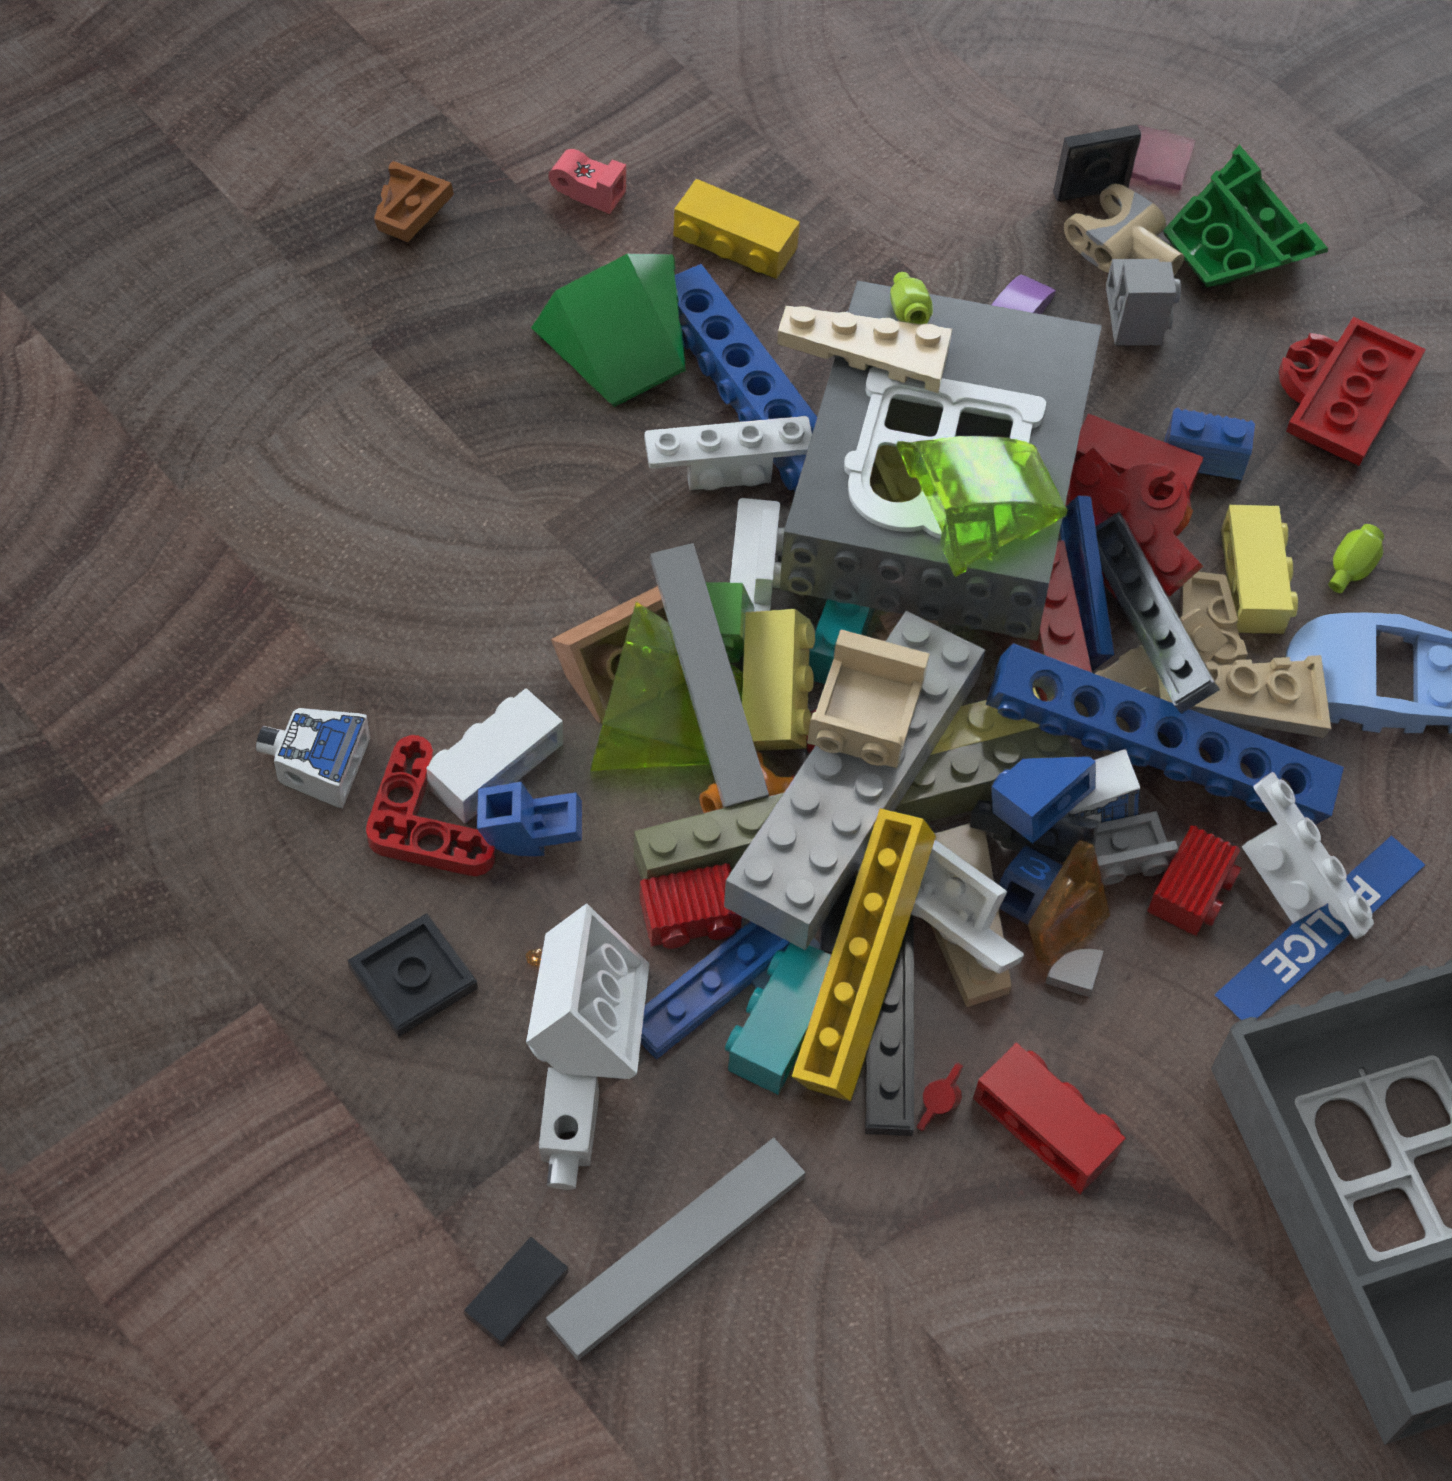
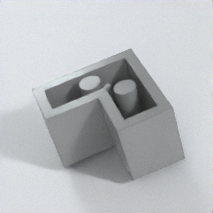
M1112 259L1106 282V291L1114 344L1162 345L1166 329L1172 328L1173 303H1178L1181 295L1180 280L1174 279L1172 263L1159 262V259Z

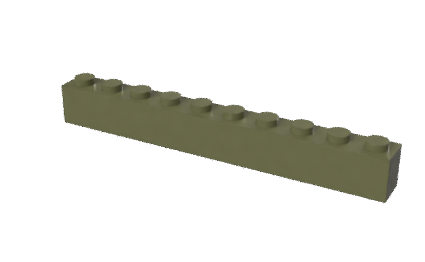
M1040 727L932 754L928 757L894 812L922 818L925 822H930L972 811L978 800L992 802L991 786L997 776L1004 770H1011L1022 759L1076 757L1066 734L1062 736L1052 735L1044 732ZM784 793L634 831V860L641 880L644 878L649 880L652 877L659 878L662 875L668 876L671 873H685L688 870L695 871L698 868L704 869L707 866L712 868L715 865L721 866L725 863L730 864L732 871Z

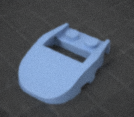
M1338 613L1323 615L1311 620L1301 627L1290 641L1286 650V657H1290L1291 661H1304L1308 656L1321 655L1330 722L1338 724L1341 719L1362 724V731L1380 733L1382 727L1404 728V733H1423L1426 725H1448V733H1452L1451 631L1401 614ZM1381 632L1402 636L1403 642L1413 644L1414 702L1376 696V635L1380 636Z

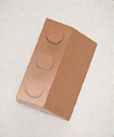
M658 586L551 639L566 678L600 724L686 681Z

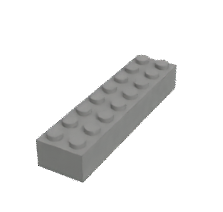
M905 611L885 642L926 652L930 655L925 680L897 768L887 765H872L862 758L841 752L829 753L815 746L726 879L725 908L804 950L807 949L863 861L879 809L895 811L979 679L985 649L908 611Z

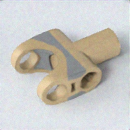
M1111 184L1100 194L1101 206L1109 215V219H1095L1089 215L1085 216L1076 213L1064 223V232L1068 242L1085 259L1105 272H1109L1112 259H1159V262L1172 263L1173 275L1175 276L1184 261L1182 253L1157 237L1166 227V220L1162 211L1142 195L1120 184ZM1111 195L1118 199L1120 206L1113 201ZM1075 226L1080 229L1083 237L1077 232Z

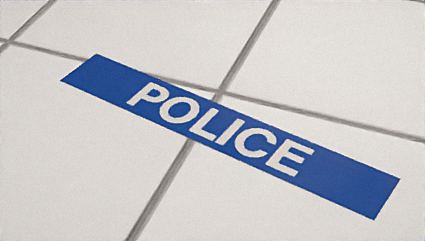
M1391 835L1347 875L1346 880L1355 894H1360L1364 897L1372 913H1374L1420 871L1425 864ZM1329 902L1294 922L1214 995L1241 1020L1249 1017L1258 1018L1351 933Z

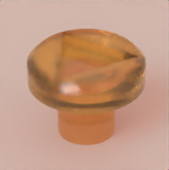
M541 948L528 950L525 954L527 962L532 966H540L543 950Z

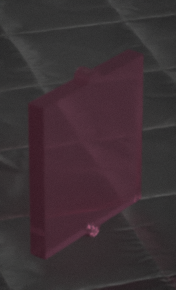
M1138 125L1142 135L1131 178L1146 181L1148 185L1157 184L1181 190L1196 140L1172 134L1167 129L1161 131Z

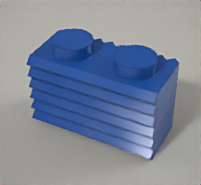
M1177 407L1173 410L1164 442L1204 457L1199 473L1242 480L1252 453L1255 423L1252 420L1246 422L1244 419L1240 420L1235 417L1229 419L1228 416L1222 418L1219 414L1214 417L1211 413L1205 415L1203 412L1199 413L1195 410L1188 411L1184 409L1181 411Z

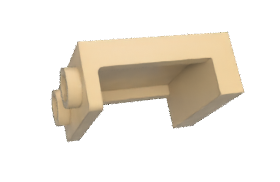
M840 630L835 646L834 660L817 710L812 714L807 743L816 745L821 750L829 753L841 752L862 758L872 765H887L897 768L925 680L930 654Z

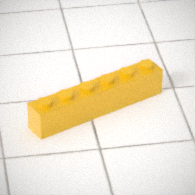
M879 809L792 1073V1077L807 1089L847 1101L852 1099L936 838L934 832L922 818Z

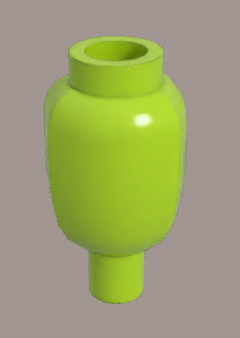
M897 273L893 279L894 285L890 289V300L896 318L900 322L927 324L933 315V304L927 288L921 280L911 278L908 273Z
M1364 524L1361 529L1353 530L1344 537L1333 557V566L1336 573L1328 583L1330 589L1337 593H1343L1349 582L1359 581L1367 577L1376 567L1384 553L1382 545L1384 534L1379 528L1371 524Z

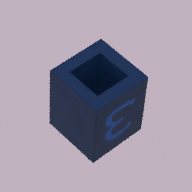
M1025 845L1005 869L999 886L1005 889L1007 893L999 909L1031 926L1050 902L1065 866Z

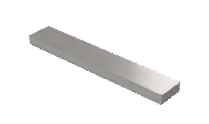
M694 543L651 553V565L723 808L768 797L767 786Z
M773 1137L547 1316L546 1324L575 1359L579 1361L804 1180L806 1172Z

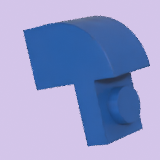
M522 782L479 788L477 829L489 845L495 846V849L517 856H544V846L582 840V800L577 792L533 799Z

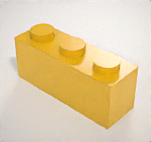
M695 179L674 208L673 236L716 253L722 258H728L756 272L777 279L798 248L800 221Z

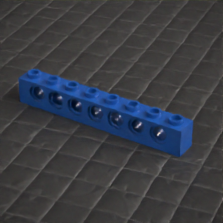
M700 264L676 274L675 281L679 296L678 312L679 322L682 327L683 347L685 349L690 348L697 358L702 373L706 377L710 376L717 385L721 399L725 404L732 405L738 414L739 421L746 422L806 416L809 418L813 434L817 416L703 265ZM806 454L773 458L774 464L780 471L782 481L789 490L796 492Z
M1014 643L999 658L986 705L998 709V713L1003 717L1012 720L1026 719L1039 724L1040 729L1046 733L1058 736L1066 734L1080 739L1083 746L1092 750L1118 752L1126 749L1132 765H1150L1163 770L1164 775L1170 779L1182 782L1190 780L1205 786V790L1213 795L1221 797L1233 796L1244 800L1249 808L1256 811L1269 812L1256 793L1254 785L1266 775L1274 772L1279 780L1284 778L1290 783L1295 796V804L1304 818L1311 819L1317 825L1333 814L1344 769L1343 766L1190 709L1181 714L1172 702ZM1032 686L1040 687L1046 693L1047 702L1038 699L1034 695ZM1074 701L1082 703L1087 708L1088 717L1082 716L1077 712ZM1116 717H1120L1127 722L1129 733L1119 728ZM1158 732L1167 736L1170 741V748L1161 744L1158 739ZM1199 747L1209 753L1211 763L1206 762L1201 757ZM1240 762L1249 767L1252 779L1244 775Z

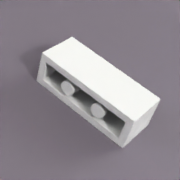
M527 688L524 689L516 697L505 699L498 706L495 713L482 724L476 723L465 732L463 738L449 750L445 749L438 752L432 758L429 766L426 767L429 791L459 819L467 823L477 814L479 788L516 783L563 745V721Z

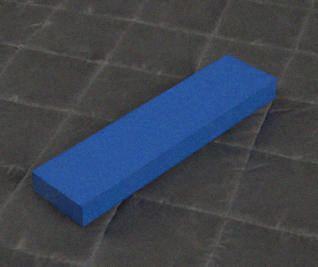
M1077 496L1064 508L1060 536L1066 546L1091 670H1095L1114 655L1092 501L1089 496Z
M750 921L645 1005L641 1044L656 1060L749 986L753 979L769 967L775 953L778 950L785 952L790 942Z

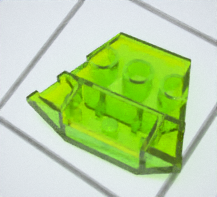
M984 436L897 441V449L910 478L917 477L941 530L940 545L955 577L966 572L967 565L983 556H986L988 559L998 554L999 548L1016 538L1023 540L1066 516L1067 509L1037 447L1033 444L1011 438Z
M636 601L590 771L710 765L669 623ZM730 664L742 703L743 672Z

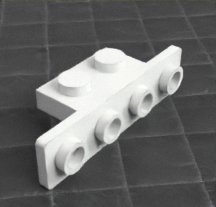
M806 416L647 430L644 434L649 467L654 469L688 465L687 478L690 490H715L720 487L756 486L762 483H771L773 458L807 454L812 437L809 418Z
M741 498L738 501L730 583L744 584L754 605V612L770 611L772 588L780 587L781 562H775V553H782L785 529L778 527L780 503L777 501Z
M1271 772L1255 784L1254 789L1277 824L1246 842L1242 846L1243 850L1292 923L1330 902L1354 939H1359L1374 924L1368 902L1360 894H1355L1346 880V871L1341 862L1336 857L1328 854L1320 842L1321 835L1317 826L1311 819L1304 818L1296 806L1295 796L1290 786L1284 780H1279L1274 772Z
M935 840L911 914L924 919L939 930L940 935L944 939L958 944L973 955L982 967L1000 974L1016 966L1024 956L1023 952L990 929L1007 891Z

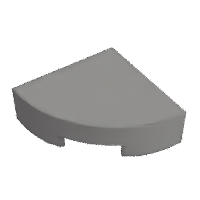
M1079 949L1065 954L1051 967L1045 984L1090 998L1104 951Z

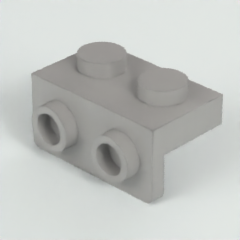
M1157 811L1098 823L1093 858L1089 861L1088 867L1079 866L1085 885L1100 882L1101 885H1112L1122 881L1128 875L1143 873L1144 876H1154L1166 871L1179 849L1176 841L1167 842Z

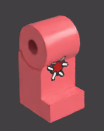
M575 149L566 150L548 175L551 185L560 193L608 214H611L626 192V164L612 159L609 165L589 159L584 153Z

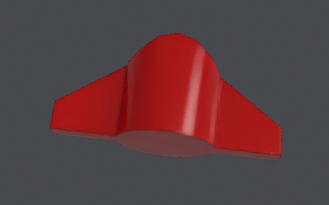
M957 1062L947 1078L933 1081L925 1087L923 1102L927 1110L916 1126L919 1130L924 1131L936 1114L946 1113L955 1109L960 1104L962 1094L959 1086L956 1084L964 1067Z

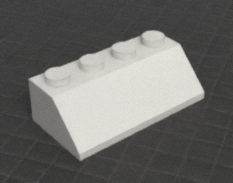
M587 903L545 935L526 1043L539 1060L547 1061L560 1074L631 1079L637 1074L649 963Z

